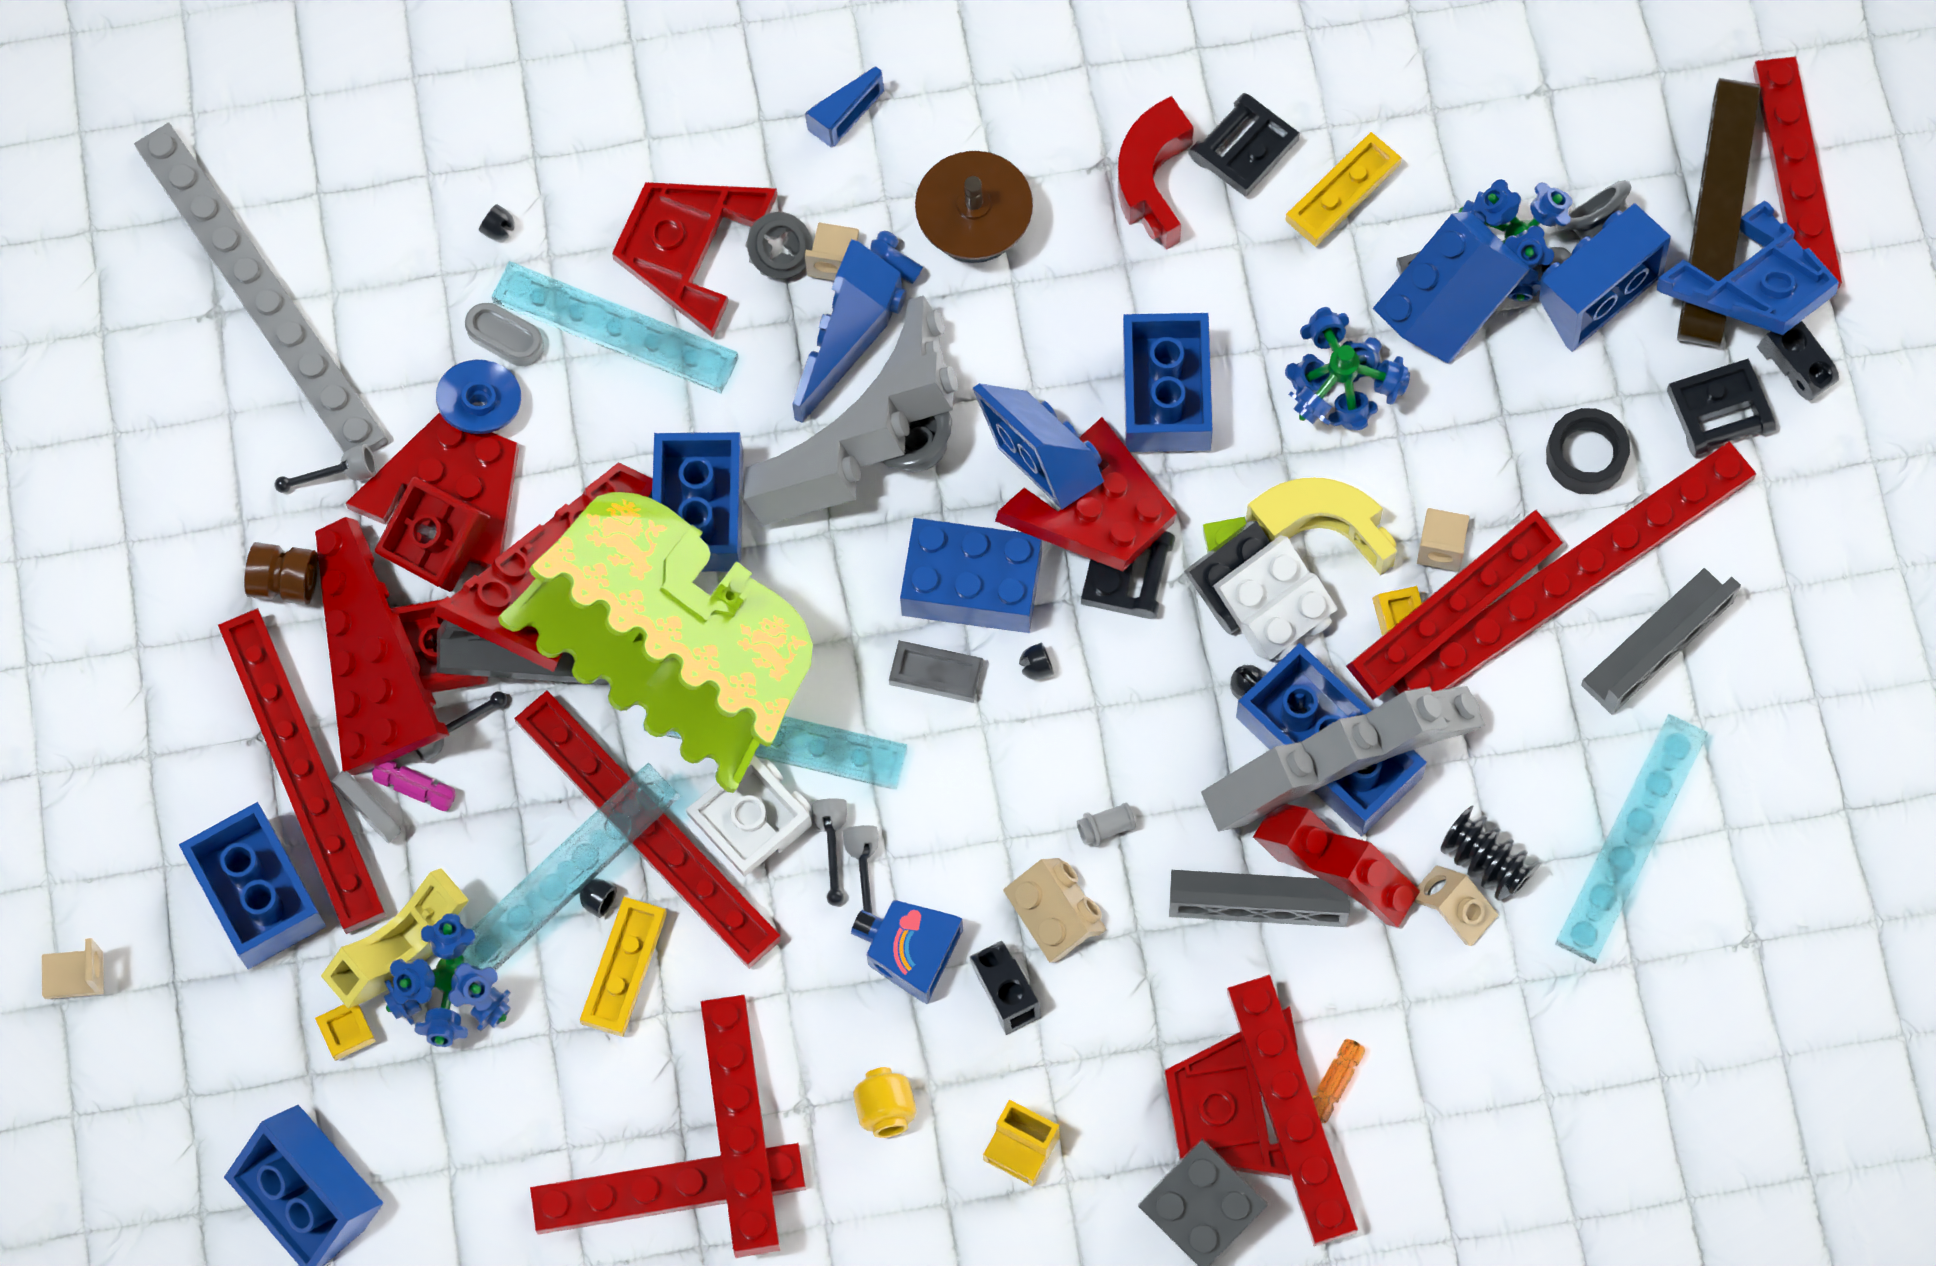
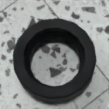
M1580 408L1566 413L1554 425L1546 447V464L1552 477L1565 489L1578 494H1597L1610 489L1621 478L1630 455V438L1623 424L1612 414L1597 408ZM1579 430H1591L1603 435L1613 447L1611 463L1599 472H1583L1573 468L1563 456L1565 439L1571 433Z

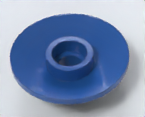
M468 360L451 367L441 377L436 389V403L441 416L456 429L472 434L491 433L502 429L516 417L521 405V388L516 377L504 366L488 360ZM475 402H482L485 405L475 406L472 404Z

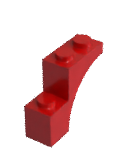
M1285 804L1266 814L1253 835V838L1278 862L1306 871L1333 885L1369 909L1386 925L1398 928L1414 903L1415 898L1420 893V890L1371 842L1335 834L1309 808Z

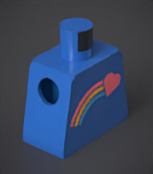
M893 900L884 919L861 910L853 923L851 934L871 943L866 956L868 965L872 969L928 1005L963 932V918Z

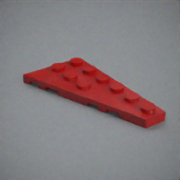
M618 462L587 486L583 494L569 505L566 503L555 511L554 517L544 525L539 524L495 558L493 564L478 576L474 575L467 580L461 590L449 598L447 596L439 602L434 615L554 672L565 652L555 658L543 656L537 650L536 642L539 633L535 627L526 626L520 631H511L499 623V616L536 579L529 570L534 562L563 536L596 497L611 492H625L650 498L653 478Z
M344 517L316 530L315 536L342 771H347L355 776L374 768V766H379L450 736L445 723L438 722L432 708L436 705L432 692L423 687L418 675L421 668L398 614L391 612L386 600L390 594L385 583L378 581L373 570L375 560L358 520Z

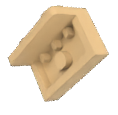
M1060 858L1040 859L1003 889L1049 963L1058 962L1088 937L1100 936L1106 931V927L1100 920L1102 914L1099 907L1093 900L1084 895L1077 884L1078 876L1067 862L1062 861Z

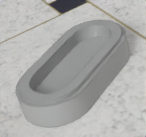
M484 302L477 304L468 311L465 317V328L470 340L513 365H531L543 353L544 343L539 329L494 303Z
M341 771L331 780V783L343 798L387 843H390L401 833V829L394 819L347 771Z

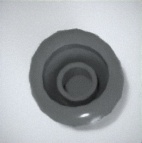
M1618 181L1570 211L1568 213L1571 218L1570 223L1566 226H1559L1557 224V229L1560 231L1573 230L1580 240L1587 236L1593 238L1602 230L1604 223L1614 212L1618 210L1624 212L1629 208L1626 198L1632 189L1630 181Z
M949 411L908 423L909 435L905 436L904 455L881 462L888 467L905 469L911 472H921L934 467L947 450L952 426V417Z

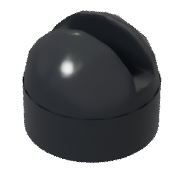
M495 204L483 219L478 231L492 240H505L509 237L506 230L513 231L515 229V221L506 209L499 204Z
M1042 642L1030 646L1022 652L1019 658V665L1026 666L1022 669L1024 676L1037 680L1054 675L1051 661Z
M1242 665L1233 672L1230 689L1238 700L1252 688L1251 684L1242 674L1246 673L1255 683L1264 677V674L1258 667Z
M598 878L588 880L582 885L579 892L581 905L591 914L601 918L611 907L617 893V887Z

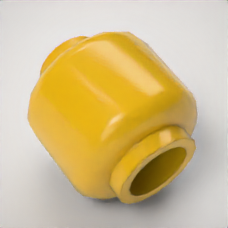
M889 1067L869 1070L865 1073L866 1079L858 1083L853 1091L860 1126L866 1131L873 1132V1135L878 1138L893 1137L904 1133L909 1128L908 1124L916 1116V1106L909 1079L905 1075L892 1073Z

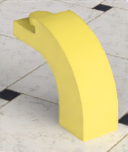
M1315 477L1290 480L1268 489L1247 504L1246 521H1257L1270 542L1280 535L1290 539L1294 535L1308 529H1330L1348 538L1380 576L1394 566L1397 553L1395 549L1397 547L1396 542L1384 527L1377 528L1381 521L1383 508L1369 495L1347 483Z
M442 868L431 871L408 903L392 920L368 937L341 947L321 977L348 1009L378 996L388 990L385 984L386 980L389 979L393 985L394 976L390 972V966L393 961L397 959H402L405 963L414 962L416 959L426 961L433 954L430 942H425L421 938L423 927L435 925L445 914L453 913L459 915L469 899Z

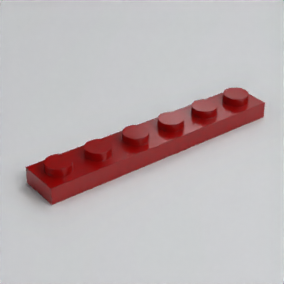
M1793 56L1755 61L1753 73L1755 83L1760 84L1759 103L1783 223L1786 222L1793 229V238L1803 250L1809 248L1839 281V289L1842 284V278L1797 58Z
M1534 510L1346 665L1347 669L1372 700L1378 698L1562 545L1563 542L1540 513Z
M1266 975L1228 987L1226 992L1313 1247L1357 1234L1358 1227L1271 976Z
M745 994L700 1001L735 1258L778 1252L780 1251V1243Z
M799 1142L766 1148L773 1196L805 1191L806 1185ZM721 1155L530 1187L537 1235L727 1204Z

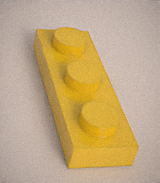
M1370 132L1286 213L1285 221L1317 247L1401 165L1402 157L1374 133Z
M625 896L623 897L580 1017L582 1025L624 1037L667 916L666 909Z

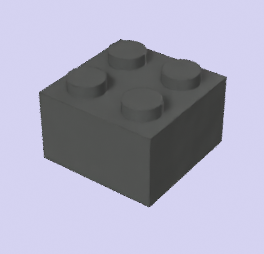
M1203 1138L1138 1203V1207L1198 1266H1210L1268 1206V1202Z

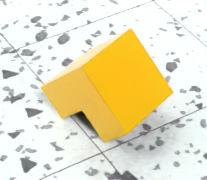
M1009 1099L996 1122V1131L983 1153V1161L1033 1187L1060 1138V1125Z

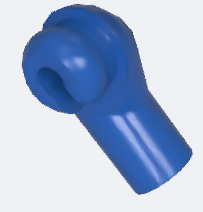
M885 230L879 232L876 240L873 239L871 241L870 250L901 272L902 279L913 284L922 271L923 266L895 249L898 245V238L893 233Z

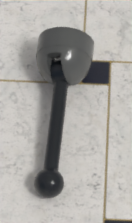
M501 691L494 692L489 701L447 724L448 732L456 730L493 708H503L507 704V696ZM444 738L415 750L420 759L426 762L440 753L444 746Z

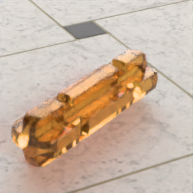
M1346 1038L1343 1041L1336 1055L1338 1059H1333L1316 1092L1318 1095H1313L1321 1123L1325 1124L1328 1122L1335 1108L1333 1104L1339 1102L1354 1074L1355 1069L1353 1067H1358L1364 1056L1365 1047L1352 1039Z

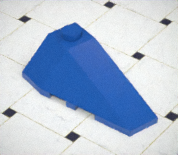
M851 239L831 289L835 291L832 302V315L823 314L818 327L820 330L817 337V346L820 347L819 352L811 351L792 403L794 419L802 423L888 326L892 313H900L905 301L906 290L902 289L901 272L862 243Z

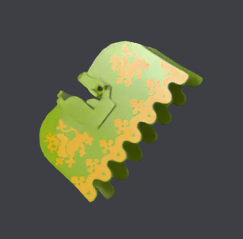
M611 492L600 495L586 507L563 536L534 562L529 570L536 579L511 606L501 613L498 621L503 627L511 631H520L526 626L535 627L539 633L536 642L537 650L543 656L555 658L563 652L570 653L575 660L572 673L578 682L592 684L598 679L607 680L611 687L608 700L613 708L619 711H627L634 705L642 706L646 711L644 727L650 735L663 737L669 732H677L682 738L679 750L683 759L691 764L699 763L705 758L714 759L718 765L715 774L717 783L727 792L734 793L758 746L762 744L763 746L770 747L773 743L786 711L811 667L813 643L805 621L794 607L781 596L750 577L752 572L737 561L711 595L707 594L693 583L708 563L711 555L708 545L700 538L703 533L693 524H688L670 508L651 498L625 492Z

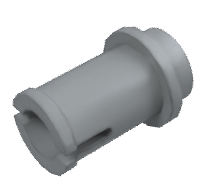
M1125 802L1120 806L1091 815L1090 812L1084 813L1083 818L1077 820V828L1085 845L1092 843L1094 846H1098L1102 839L1135 829L1136 823L1129 804Z

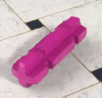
M392 760L379 766H374L372 772L373 780L381 785L389 787L392 784L394 785L393 790L422 803L430 801V806L441 811H448L456 796L455 789L447 784L439 782L436 785L434 784L435 779L405 766L397 768L398 763Z

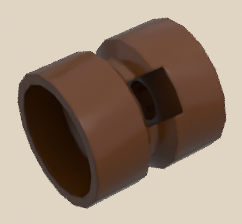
M254 542L250 548L245 567V594L247 597L273 600L277 594H280L283 602L309 605L315 592L318 576V554L316 550L292 547L289 552L283 553L280 545Z

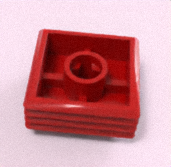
M413 477L377 543L375 553L431 584L452 592L490 521V516L417 477ZM432 529L437 531L434 539L429 537Z
M443 599L391 608L392 613L398 614L421 668L418 675L424 689L434 693L488 682L487 676L437 673V652H434L433 648H435V641L437 640V631L444 619L434 615L437 604Z

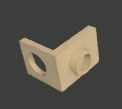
M819 222L813 248L805 252L807 276L834 281L851 239L858 241L859 229Z
M1427 508L1416 564L1459 572L1465 550L1464 544L1469 516Z
M1436 865L1417 887L1420 893L1414 902L1437 910L1465 945L1472 946L1498 916L1495 909L1465 874ZM1440 880H1446L1444 887L1433 895H1427L1432 885Z
M85 938V951L42 955V996L44 999L104 994L103 951L93 938Z

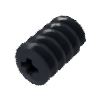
M1471 805L1449 828L1441 844L1440 851L1447 855L1458 849L1454 857V863L1457 866H1461L1471 860L1467 874L1474 878L1485 872L1481 886L1484 889H1488L1498 884L1494 898L1501 901L1510 895H1515L1534 875L1541 863L1537 861L1529 867L1524 866L1528 852L1523 850L1514 856L1511 855L1510 852L1515 840L1510 838L1501 844L1497 843L1496 841L1501 829L1497 826L1487 833L1484 832L1483 828L1488 817L1483 815L1474 821L1470 820L1469 818L1474 808Z

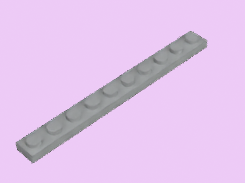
M168 122L134 143L136 150L343 453L352 447L367 444L373 453L386 445L388 441L384 433L171 124Z

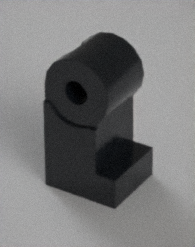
M1800 321L1783 335L1770 331L1757 345L1758 350L1766 360L1771 358L1782 373L1788 376L1794 389L1806 400H1813L1839 380V373L1835 364L1803 321Z
M1002 940L969 957L976 976L998 1016V1021L1005 1035L1042 1018L1037 997L1015 958H1012Z

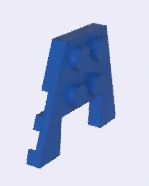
M1764 200L1741 217L1739 229L1741 233L1764 246L1763 249L1720 281H1716L1683 259L1658 278L1657 291L1783 335L1835 296L1839 281L1809 248L1803 250L1793 238V229L1786 222L1780 224L1773 216L1774 208Z

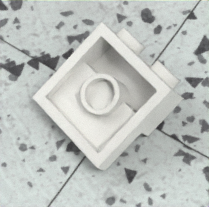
M1282 535L1213 585L1256 655L1269 660L1272 658L1282 660L1297 646L1295 641L1307 632L1310 635H1315L1325 630L1332 622L1329 616L1338 610L1318 576L1308 571L1288 537Z
M755 755L734 793L727 792L716 783L685 809L691 820L744 877L775 851L780 854L812 826L809 814L812 808L806 799L796 790L790 794L780 783L783 780V776L778 769L767 759L761 763Z

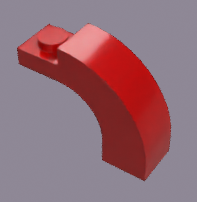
M1172 95L1146 110L1128 130L1119 153L1117 181L1120 206L1129 225L1142 219L1143 226L1148 235L1153 240L1158 238L1166 250L1180 242L1181 223L1158 191L1154 182V176L1161 165L1168 159L1193 146L1194 132L1193 125Z

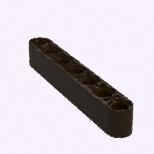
M1718 77L1713 97L1688 263L1716 281H1720L1734 269L1760 95V84ZM1682 300L1677 340L1720 347L1726 315Z

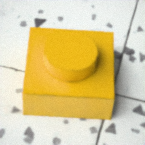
M1417 586L1380 593L1372 598L1381 634L1384 635L1422 603Z
M343 1004L315 1017L335 1061L376 1042L360 1005L348 1009Z

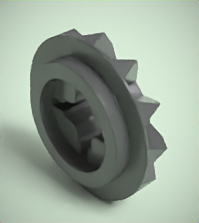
M772 212L759 218L749 228L745 244L749 255V262L760 271L761 275L777 280L790 278L800 273L806 267V250H812L813 248L812 238L805 224L794 215L785 212ZM786 231L784 247L788 249L790 254L780 253L771 260L773 246L768 243L769 240L767 239L776 240Z

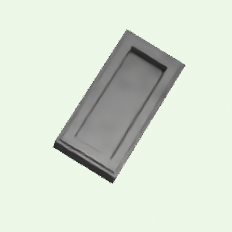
M899 640L889 676V685L974 703L983 667V658Z

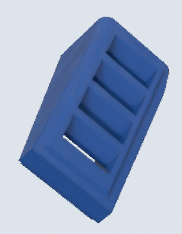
M876 66L810 108L805 113L808 131L829 147H835L884 92L882 70Z

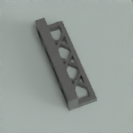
M1704 567L1582 680L1581 686L1613 715L1733 604L1741 584L1732 576L1722 584Z
M443 620L437 631V673L580 683L573 676L572 668L575 660L570 653L565 652L555 671L552 672L446 620ZM598 679L592 684L608 685L609 683L607 680Z
M1171 870L1169 917L1329 927L1347 926L1350 914L1348 895L1320 878Z

